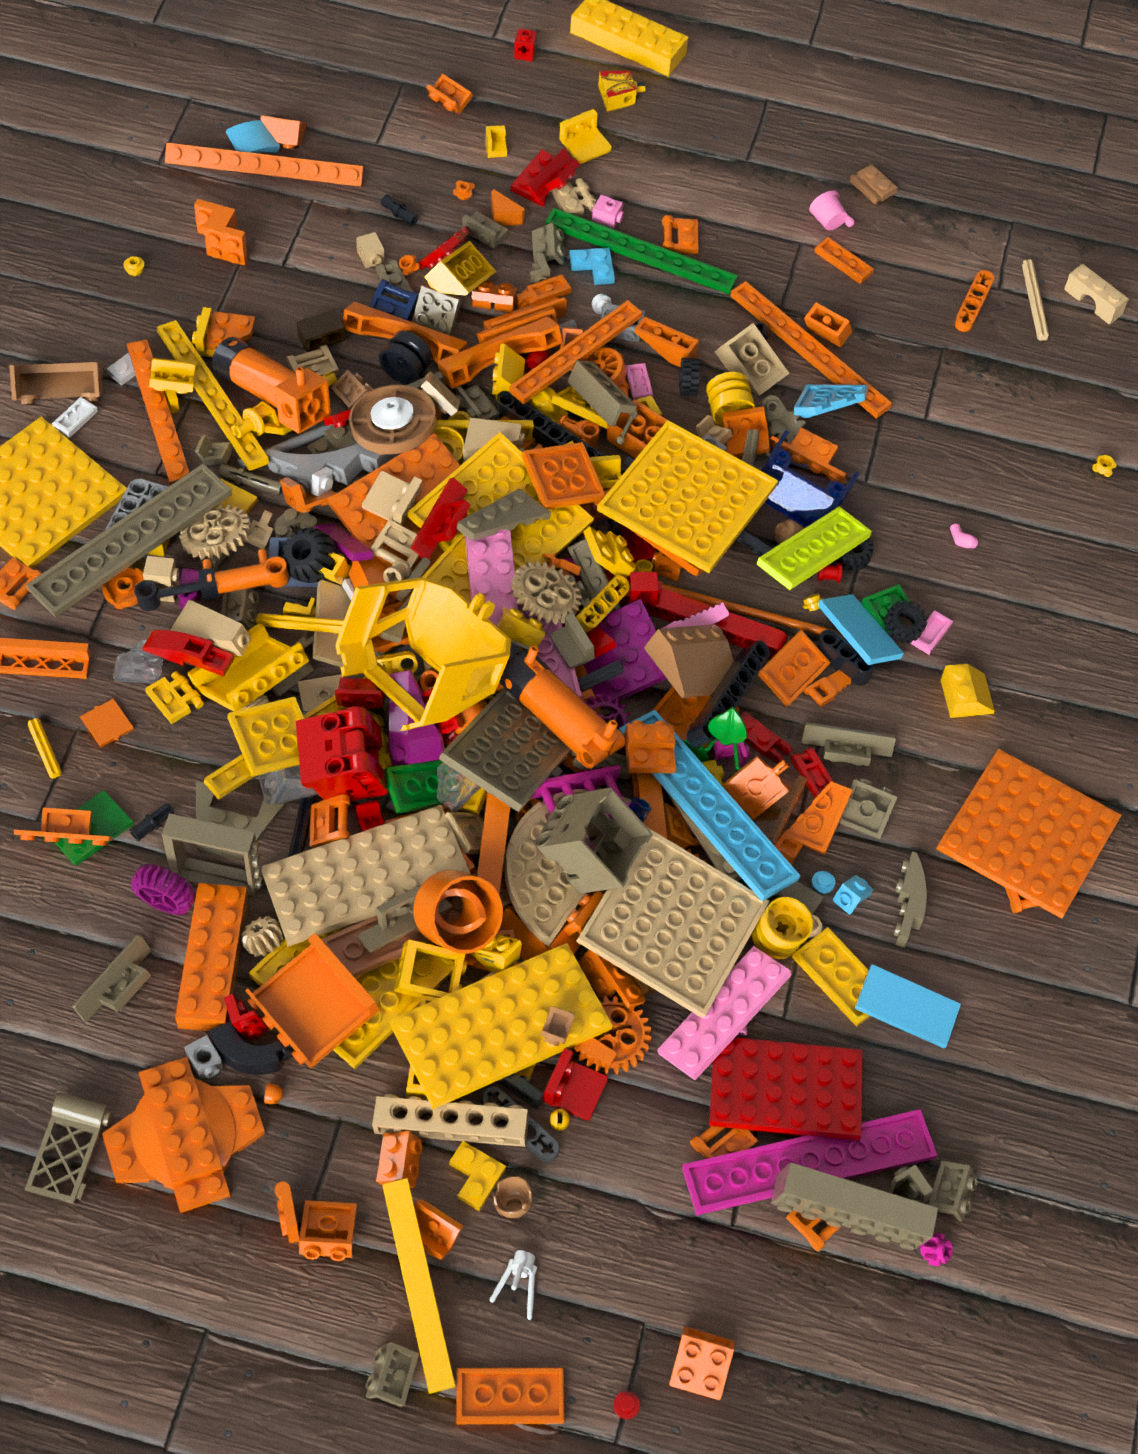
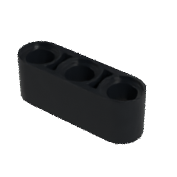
M829 629L822 631L817 648L831 662L830 665L850 677L853 683L857 685L867 684L871 678L874 664L868 665L852 645L837 632Z

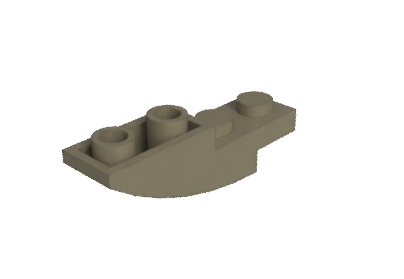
M913 851L909 860L904 859L901 872L905 873L904 879L899 878L895 891L899 893L897 902L902 903L899 915L903 916L901 923L897 922L893 935L897 936L895 945L905 948L911 928L920 929L926 910L927 892L925 875L918 854Z

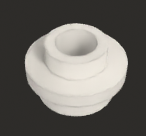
M605 294L596 295L592 300L593 310L597 314H602L605 303H612L611 298Z

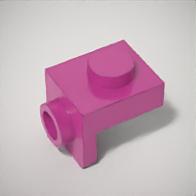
M719 740L716 741L713 749L715 761L734 757L733 743L731 745H723ZM744 742L737 743L739 764L740 767L746 765L747 758H750V751L748 745H744Z

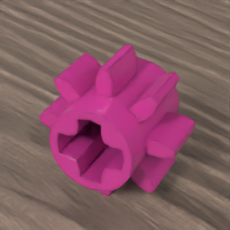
M933 1232V1238L922 1244L920 1251L924 1259L929 1260V1265L941 1266V1263L946 1264L951 1259L953 1246L949 1239H945V1234Z

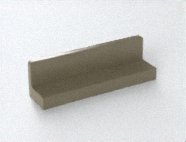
M576 360L568 383L610 426L616 425L620 413L635 412L637 405L593 361Z

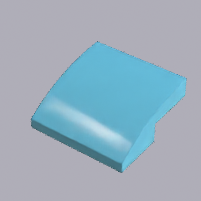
M261 120L241 123L226 130V134L236 151L257 154L279 151V143H277Z

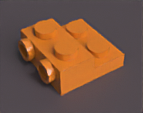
M640 720L627 724L624 738L628 772L675 774L676 761L673 725H667L664 721L644 724Z
M305 1200L299 1238V1255H304L311 1260L317 1259L319 1256H330L335 1261H342L346 1257L352 1258L357 1203Z

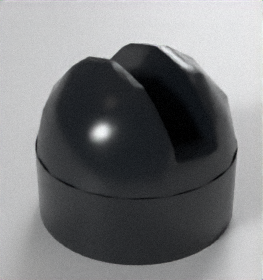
M763 322L756 325L757 329L765 340L768 339L771 335L770 328Z

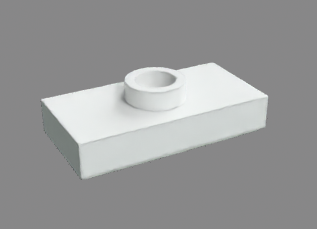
M80 397L52 425L60 433L70 438L98 412V409L95 405Z

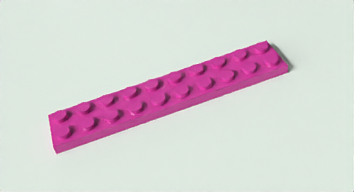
M920 1109L861 1123L860 1141L803 1136L682 1165V1171L697 1216L772 1198L776 1176L790 1162L849 1180L934 1160L937 1157V1153Z

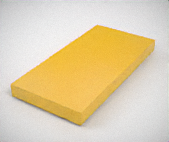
M829 927L792 954V958L856 1027L870 1017V1015L854 1009L868 969Z

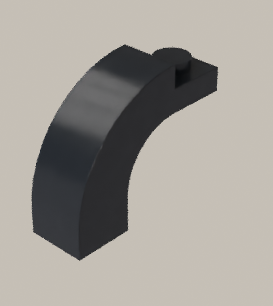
M231 1021L208 1031L210 1041L221 1060L234 1070L246 1074L264 1075L279 1071V1060L290 1059L293 1057L291 1053L295 1051L291 1045L285 1047L280 1040L265 1046L250 1045L239 1037Z

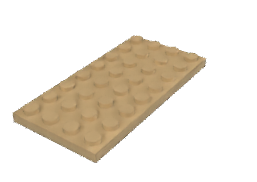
M442 805L351 835L349 839H340L262 866V874L287 945L291 946L306 941L314 933L320 936L377 916L376 907L401 895L405 891H409L417 886L420 888L430 876L440 871L459 870L470 874L448 819L444 816L445 812Z

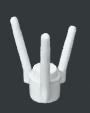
M523 1250L515 1252L514 1259L509 1260L508 1267L490 1298V1302L493 1303L511 1272L515 1275L511 1287L512 1290H516L520 1277L526 1278L529 1275L528 1320L532 1319L534 1283L537 1267L534 1265L535 1256Z

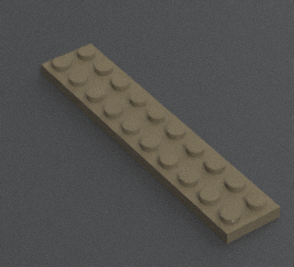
M202 464L26 584L27 590L56 618L230 497L232 491L206 465Z

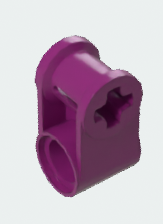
M182 569L179 585L200 582L198 570ZM196 591L179 594L180 608L183 610L188 600L199 604L202 592Z

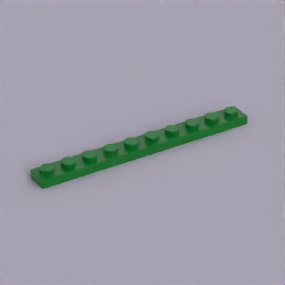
M553 208L545 223L547 225L553 222L564 234L602 248H609L610 251L729 295L737 282L738 275Z

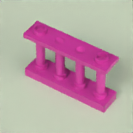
M620 765L605 766L601 769L548 778L531 799L543 797L551 815L556 807L552 795L564 792L565 796L573 795V790L575 789L594 791L597 786L607 785L624 801L616 785L621 767ZM638 802L625 803L638 817L641 810ZM606 812L607 816L610 819H613L608 812Z

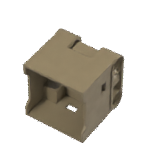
M610 787L573 795L569 794L563 797L557 803L538 835L535 846L549 861L556 860L567 872L566 879L580 894H585L588 892L623 888L628 880V871L641 848L648 844L653 834ZM606 812H608L613 819H610L607 816ZM587 834V835H588V838H587L586 841L584 842L583 839H584L585 835Z

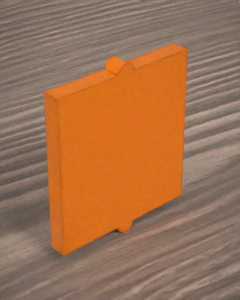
M114 699L100 706H95L93 710L80 716V719L100 748L114 740L118 741L121 736L134 730V727Z

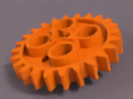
M604 996V1001L601 1005L613 1027L611 1030L594 1037V1039L615 1051L617 1056L609 1067H607L606 1063L601 1064L599 1060L594 1061L593 1057L588 1058L586 1054L581 1055L580 1053L579 1060L587 1058L586 1066L590 1067L594 1063L596 1065L595 1071L597 1072L601 1067H604L605 1074L607 1075L610 1068L614 1069L615 1074H618L620 1067L625 1072H628L629 1064L637 1067V1059L643 1061V1052L649 1051L647 1044L651 1043V1036L648 1035L651 1033V1027L646 1026L648 1018H641L643 1010L635 1012V1006L628 1008L624 1001L618 1003L617 996L613 998L612 1002H609L607 996ZM620 1017L623 1022L615 1023L612 1018ZM629 1038L633 1043L625 1044L622 1042V1039Z

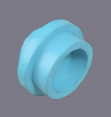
M819 871L813 875L811 884L816 892L826 894L834 889L835 878L827 871Z

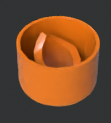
M444 870L430 876L421 885L414 900L413 914L417 928L427 940L453 952L467 954L481 950L494 939L502 923L503 906L497 890L488 881L463 871ZM460 896L463 902V910L460 917L453 923H447L439 913V905L447 897Z

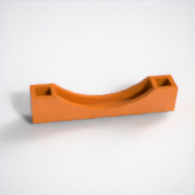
M353 302L344 310L342 323L345 330L359 335H370L392 339L396 332L402 330L409 331L425 341L430 347L433 360L436 363L467 348L468 342L357 302Z
M547 316L437 361L439 371L444 376V383L453 389L470 382L481 370L495 363V353L500 352L501 344H506L517 354L545 351L562 344L559 324Z

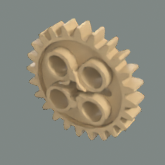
M220 504L218 508H212L182 529L179 537L183 549L186 550L188 555L192 553L193 558L199 555L201 560L205 556H208L211 560L214 555H217L219 559L223 553L228 556L230 550L236 552V546H244L243 541L249 540L248 535L251 534L250 529L252 526L248 514H245L243 509L239 510L238 506L231 508L230 504L223 508L222 504Z
M530 561L527 565L522 564L511 580L513 584L510 588L514 590L512 596L519 598L516 603L523 604L522 610H529L530 617L535 614L538 621L544 618L546 624L550 620L555 625L559 621L564 624L566 615L571 613L576 615L581 605L579 601L582 597L578 595L580 590L573 588L576 582L568 580L570 575H562V569L556 571L555 565H552L550 568L546 562L542 566L538 561H535L534 565Z

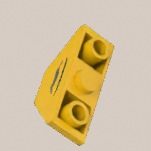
M496 934L487 946L470 954L489 971L498 973L510 968L520 958L522 943L518 939Z

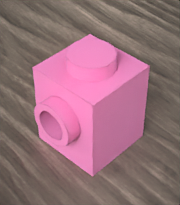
M600 195L593 207L592 222L614 230L617 223H621L624 217V212L622 211L623 202Z

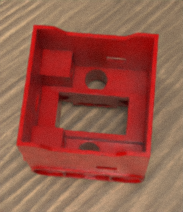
M355 706L296 721L301 784L305 788L314 789L323 800L344 794L350 796V802L370 797H379L387 793L385 772L379 760V750L383 748L381 727L365 708Z

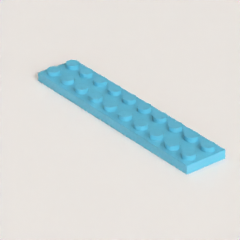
M656 710L636 719L644 724H653L656 721L665 722ZM626 725L618 729L623 734V736L625 733ZM674 732L675 774L652 773L653 776L761 901L797 882L800 874Z

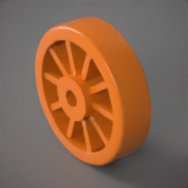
M599 348L583 360L593 361L617 386L625 379L627 372L626 364L621 354L612 348Z

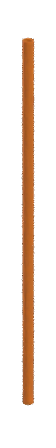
M662 584L664 589L714 607L715 605L720 606L723 602L728 611L818 635L824 630H833ZM833 630L837 632L839 635H841L843 638H845L840 631Z

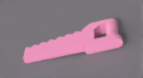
M722 602L720 606L710 607L708 611L703 610L702 614L698 612L696 616L691 615L690 619L685 618L684 621H674L662 629L715 624L726 618L729 612Z

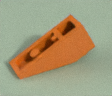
M645 316L634 329V332L671 364L681 368L682 358H697L698 339Z

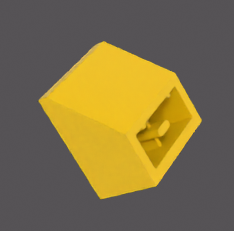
M501 344L500 352L495 353L493 381L497 382H493L492 394L496 395V399L500 392L509 391V386L523 377L525 372V359L506 344Z

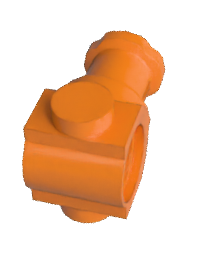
M567 414L561 417L559 425L595 448L598 445L602 426L587 419L577 422L569 418Z

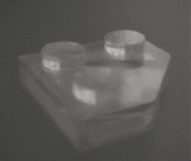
M142 639L135 644V648L126 654L123 652L116 657L114 681L153 684L161 679L164 658L143 651L142 647L147 640Z
M444 762L437 768V798L452 812H457L481 787Z

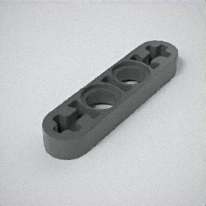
M489 1087L482 1094V1105L489 1102V1095L491 1097L498 1096L497 1102L502 1107L509 1108L510 1105H517L498 1087ZM529 1116L528 1127L535 1129L536 1135L531 1139H526V1148L542 1162L549 1163L554 1161L559 1152L557 1141ZM506 1120L498 1121L503 1126L508 1124ZM541 1136L543 1137L541 1143L545 1147L552 1146V1154L549 1152L542 1153L543 1147L537 1143Z

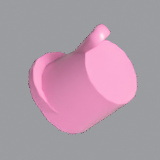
M835 190L818 196L809 208L811 214L828 231L838 228L844 222L848 227H852L855 224L854 219L847 215L839 201L840 194Z

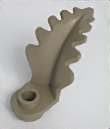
M774 395L766 396L761 402V407L764 406L766 418L771 423L769 434L775 435L779 433L777 438L782 441L787 439L786 443L791 445L799 430L806 424V421L797 420L800 415H794V411H787L778 397ZM771 403L775 404L773 409H769Z

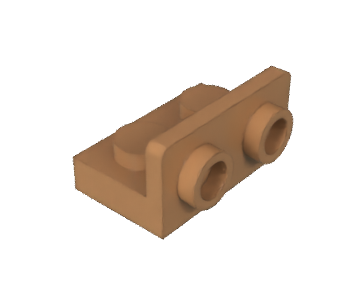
M349 370L331 387L350 409L360 397L374 390L358 373L353 375Z

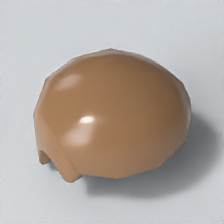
M509 1176L499 1181L496 1194L493 1196L494 1205L498 1213L506 1218L522 1217L530 1210L533 1202L532 1190L527 1180L520 1176Z

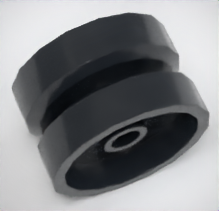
M403 330L396 332L389 344L379 354V363L386 374L393 380L405 385L417 381L433 361V354L425 341L419 336Z

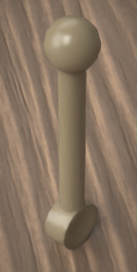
M636 410L634 413H629V419L621 436H618L616 439L618 444L625 442L624 437L633 419L638 416Z

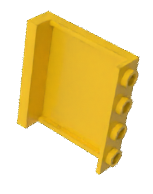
M258 623L247 631L252 640L242 656L234 655V661L224 677L197 666L187 674L199 693L233 712L238 711L309 662L300 642L292 647L269 637L264 625Z

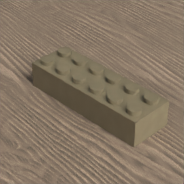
M791 1162L777 1174L770 1203L778 1206L777 1208L784 1212L796 1211L802 1213V1216L807 1219L816 1220L819 1218L825 1220L826 1224L833 1227L845 1226L851 1228V1232L855 1234L865 1235L867 1233L874 1235L875 1239L881 1242L893 1241L900 1243V1247L908 1250H914L933 1238L938 1211L936 1207Z

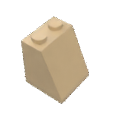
M470 418L463 448V463L499 432L523 453L525 448H521V446H524L525 434L521 433L522 424Z

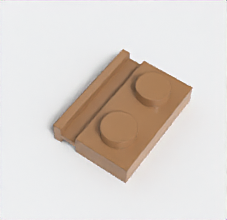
M873 164L858 171L855 176L851 175L850 182L875 205L880 200L883 201L897 192L898 187Z

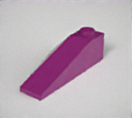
M411 670L389 674L424 709L426 708L422 699L423 694ZM389 698V750L392 767L439 760L441 753L445 750L440 729L436 728L435 724L400 731L403 725L415 723V721Z

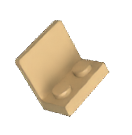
M381 471L363 501L362 508L387 521L390 519L402 525L407 517V512L412 508L421 492L422 480L414 476L411 483H406Z

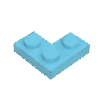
M609 248L569 250L572 271L592 270L594 285L614 284L615 276Z

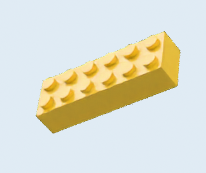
M584 0L571 15L570 33L668 77L687 54L688 36L607 0Z

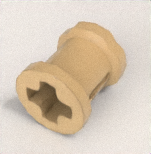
M403 560L394 562L392 567L384 571L383 577L385 582L407 579L411 575L410 566Z

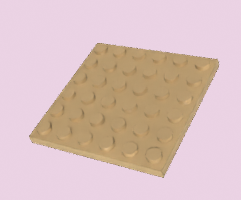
M649 829L653 835L648 844L641 848L628 871L626 884L623 888L606 891L576 942L701 1018H704L769 900L761 901L751 889Z

